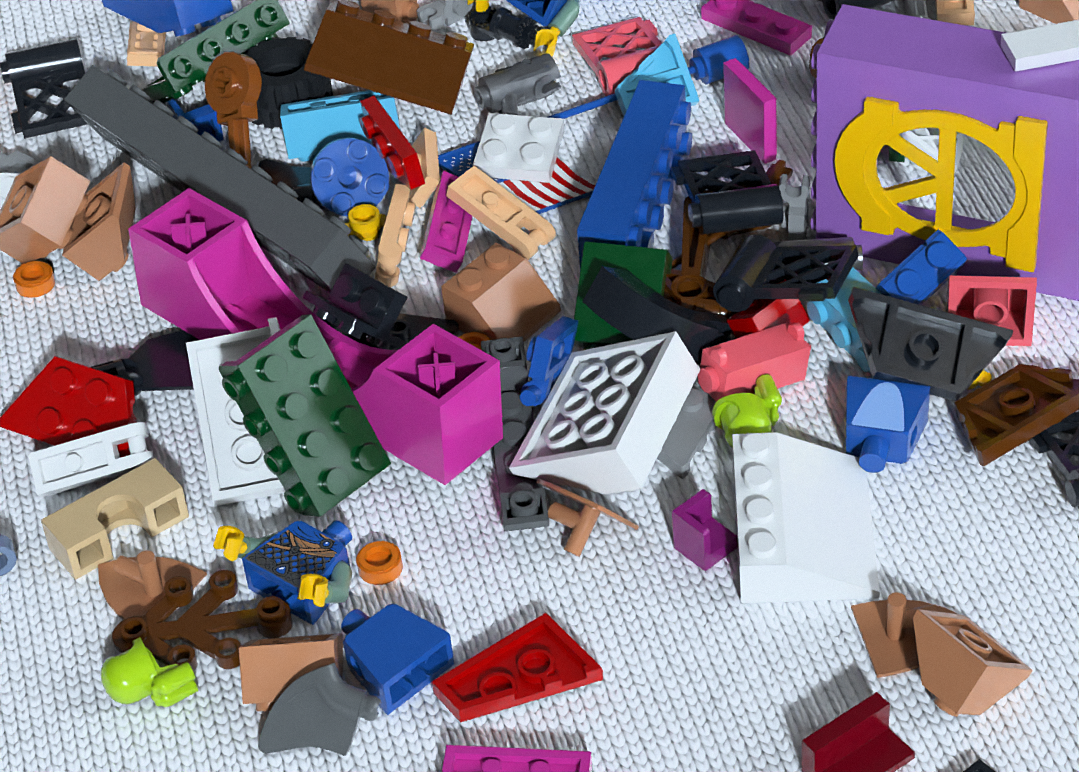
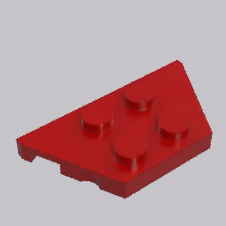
M54 356L0 417V427L56 446L124 425L137 423V418L133 413V405L135 403L133 381ZM128 442L117 445L120 458L131 455Z

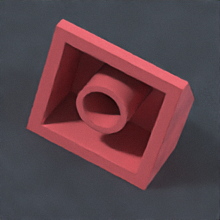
M949 275L946 312L1013 330L1012 337L1005 346H1032L1037 278Z

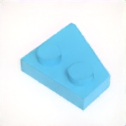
M676 34L669 35L614 90L623 117L639 80L685 85L686 101L691 102V106L697 105L700 101Z

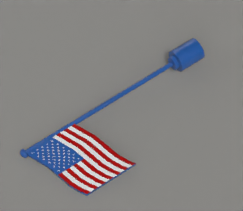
M734 35L694 49L693 58L689 60L690 67H688L690 75L692 74L696 80L700 79L705 85L724 79L723 62L736 58L743 66L749 69V56L742 39L738 35ZM614 93L548 116V118L566 119L617 101V97ZM480 141L438 155L439 167L448 173L460 177L473 167ZM558 157L550 183L492 178L538 214L591 196L595 185L575 174Z

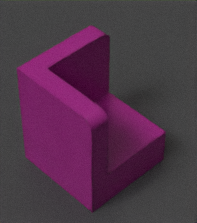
M702 489L672 511L674 548L702 570L707 571L738 548L737 535L712 517L711 494L706 490Z

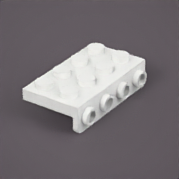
M277 317L268 319L269 327L186 343L212 500L215 507L285 492L279 478L266 466L263 458L265 453L259 442L246 430L243 424L244 415L238 404L225 392L222 386L223 377L219 372V366L226 361H237L280 331Z

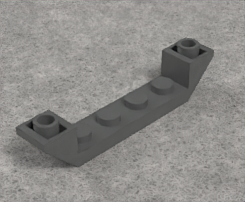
M523 336L481 341L482 351L500 360L503 439L493 447L504 532L548 527L549 517L543 486L536 483V479L513 475L509 469L534 423L532 406H525L520 400L522 387L528 382Z

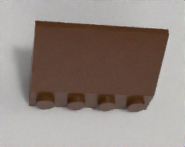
M349 0L331 1L325 11L311 47L304 71L452 115L474 48L473 43L467 42V37L454 32H446V35L431 31V26L418 21H411L410 24L395 20L396 16L386 11L375 10L374 13L360 10V5Z

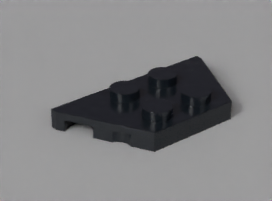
M856 287L852 288L848 298L873 379L930 386V395L952 401H958L1005 347L1013 334V330Z

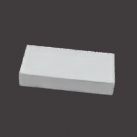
M1079 20L1001 34V48L1016 72L1079 60Z

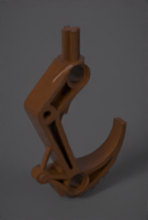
M778 160L776 164H771L766 174L771 184L779 186L781 175L787 174L788 182L793 174V170L786 167V161ZM745 184L742 187L749 188L755 186ZM705 190L701 194L713 193L715 191ZM687 196L683 207L682 254L672 260L671 274H666L664 298L694 311L719 314L729 319L737 312L728 311L720 306L713 295L715 283L705 279L710 246L720 238L728 239L732 235L763 230L772 225L701 235L698 227H691L688 212L691 200ZM682 264L681 270L674 269L678 265Z

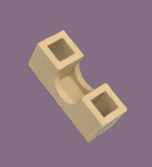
M154 458L41 519L49 550L76 580L98 568V564L114 559L107 536L113 529L123 525H137L142 527L151 537H154L188 518L189 513L182 486Z

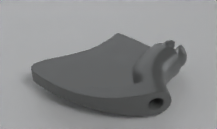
M335 662L319 667L299 677L280 695L264 723L258 741V748L263 753H273L295 748L315 747L346 756L353 743L360 718L370 722L376 720L379 715L377 711L379 706H381V700L378 696L367 695L366 690L345 682L340 676Z

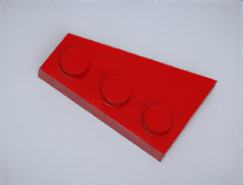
M371 96L360 101L364 117L359 118L360 125L368 140L371 139L380 157L385 159L388 171L410 190L424 185L425 181L417 152L376 97Z
M544 613L432 681L433 694L460 722H464L602 681L603 670L576 641L547 613Z

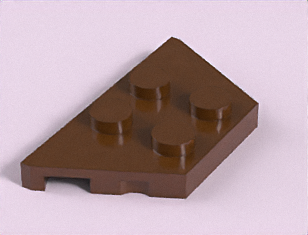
M1019 364L954 402L958 421L979 464L986 466L1079 410V379H1073L1071 369H1044L1040 366Z

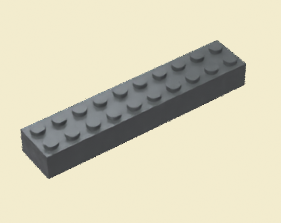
M92 65L64 98V101L104 140L180 192L190 188L246 219L259 246L328 293L333 289L345 263L368 275L376 268L365 255L369 249L358 239L349 235L351 232L350 228L335 216H331L329 220L322 217L325 213L315 203L307 198L303 202L298 201L297 198L299 196L281 181L277 185L272 184V177L259 166L254 164L250 169L246 166L248 162L233 149L229 148L226 152L222 151V144L209 133L204 132L200 136L197 134L198 129L180 115L177 120L172 118L174 113L158 100L151 104L149 102L151 98L134 84L129 89L125 87L127 82L113 70L109 69L107 73H104Z

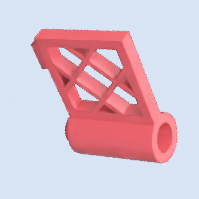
M641 17L572 35L573 45L597 75L605 96L614 94L616 87L662 44L656 37L658 31L650 19L643 21ZM637 31L635 36L627 35L628 33ZM601 42L600 45H598V44H591V43ZM614 44H616V45H623V46H625V47H624V48L613 47V45H614ZM603 57L611 58V59H607V60L600 61Z

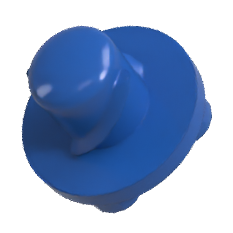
M342 138L327 144L317 154L311 167L310 182L315 197L326 209L340 216H348L349 211L355 206L370 204L376 207L389 190V171L385 159L380 157L373 145L357 138Z

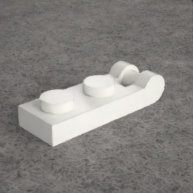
M137 422L29 453L28 458L36 494L45 497L125 474L154 459L152 451L147 450L145 438L149 436L146 423ZM128 442L131 455L120 458L117 445Z

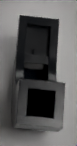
M602 266L582 301L600 318L633 340L676 331L697 365L701 363L703 349L726 342V337L731 330L727 322L728 319L725 316L694 311L673 303L650 289L629 270Z

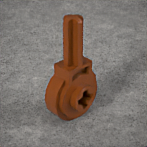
M224 52L216 57L209 66L205 78L206 99L212 110L217 112V123L228 126L229 148L240 154L248 162L246 166L251 169L248 122L258 120L257 101L262 86L260 69L254 59L245 54Z

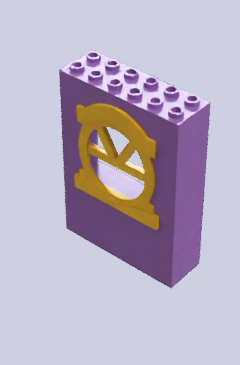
M842 4L835 19H829L825 29L824 40L822 44L815 45L811 60L812 69H817V78L814 81L811 93V101L817 103V111L814 114L811 125V134L817 136L811 157V167L816 168V176L811 188V199L816 200V207L811 218V230L816 231V239L852 237L854 245L862 246L863 257L900 264L939 229L967 258L965 264L954 276L1037 278L1036 293L1079 301V60L1016 72L1001 48V34L1006 32ZM919 128H938V161L902 138L900 134ZM957 132L968 135L992 149L1004 161L1012 174L1015 184V200L1008 213L996 222L952 214ZM884 145H888L932 174V176L883 188L877 174L879 152ZM936 193V211L899 204V202Z

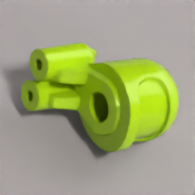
M768 374L761 375L756 380L754 394L735 393L719 399L713 406V420L716 426L724 431L728 445L733 448L732 434L772 433V426L779 419L778 408L782 403V397L772 376Z
M140 637L132 641L133 647L117 656H110L101 667V681L106 693L115 702L121 704H132L151 695V699L155 702L156 706L170 707L198 691L194 681L196 679L195 674L188 662L179 666L178 664L159 667L152 653L145 647Z

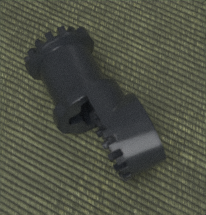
M489 6L484 12H477L473 9L468 16L470 35L478 41L501 40L504 38L514 42L515 46L525 49L529 48V44L533 43L531 39L534 40L535 37L532 35L537 34L535 30L538 28V25H536L537 21L530 17L521 18L512 14L511 10L504 7L497 10L494 7L492 10L491 6Z

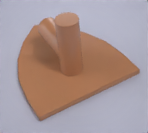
M538 479L536 482L584 505L581 513L558 502H554L548 510V517L573 529L564 550L580 557L600 513L636 530L639 528L638 525L586 498L541 479Z
M148 550L140 552L137 557L127 558L120 556L117 560L98 564L99 585L105 600L113 611L124 620L133 616H144L165 596L164 585L169 579L178 576L185 577L190 581L193 590L207 575L205 571L171 558L155 557L154 553Z
M899 592L890 594L887 600L851 605V610L877 678L920 668L913 616L918 609L957 613L936 604L907 600L906 596Z

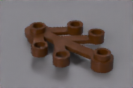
M219 570L211 575L209 579L210 589L177 620L164 622L178 607L188 605L193 599L192 586L187 578L178 576L169 579L164 585L165 596L144 616H133L121 621L113 630L112 640L115 648L120 653H123L133 647L132 641L140 637L145 647L150 650L155 659L167 666L178 664L179 666L188 662L194 672L198 663L195 651L191 647L193 646L215 659L219 667L234 669L240 665V641L231 637L220 640L211 635V633L256 627L258 633L265 638H279L291 630L293 621L289 605L276 596L262 599L254 609L210 615L225 600L233 598L238 593L236 575L230 570ZM179 638L189 645L182 644L172 647L164 641ZM226 652H234L230 655H223ZM180 659H188L184 662H177Z

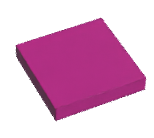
M736 58L723 62L725 124L751 151H756L759 159L764 164L776 160V97Z

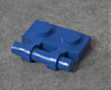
M562 316L530 341L526 360L531 362L528 377L532 379L522 387L520 400L523 405L537 406L547 399L572 353L579 320Z

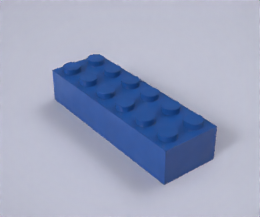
M639 80L577 228L580 271L584 242L653 248L654 231L660 230L663 224L664 205H670L673 198L674 178L671 167H677V161L683 160L684 155L689 156L692 148V133L687 132V125L691 117V102L686 101L685 85Z

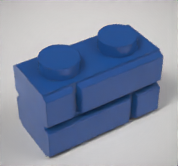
M938 229L923 245H920L878 283L876 289L882 295L922 305L948 282L949 275H955L962 268L967 258Z

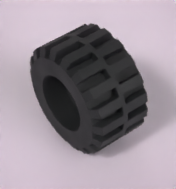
M277 37L272 38L273 40L259 42L257 46L245 51V55L253 58L259 66L262 78L261 93L257 101L258 120L252 121V123L256 125L264 124L265 128L270 129L274 127L283 129L280 118L282 104L333 96L331 78L304 71L306 60L313 45L308 39Z

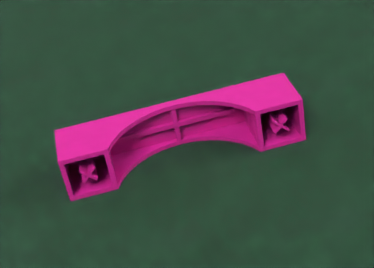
M190 188L128 228L142 306L199 340L269 327L268 319L277 317L279 328L283 329L301 315L311 314L383 449L443 485L448 484L503 439L500 360L435 324L429 326L398 350L370 347L343 335L312 313L284 283L261 250L246 219Z

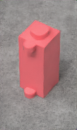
M783 323L758 333H752L703 349L698 384L704 392L708 393L717 402L722 397L735 393L754 394L756 380L761 375H771L777 388L805 380L811 345L804 340L805 332L803 326L800 323L792 325Z

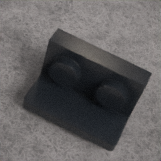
M345 263L327 300L307 290L302 297L315 305L312 313L335 324L337 319L341 320L338 328L358 339L361 338L363 333L368 334L365 339L367 342L386 350L389 349L390 345L401 349L407 344V342L393 335L390 331L408 297Z

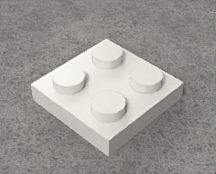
M489 113L473 166H476L490 178L550 183L565 130L564 119Z

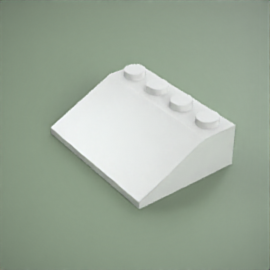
M677 332L572 352L509 467L512 474L601 494L624 491L632 492L642 489L700 372V368Z
M778 432L732 434L741 603L880 598L867 471L860 467L859 458Z

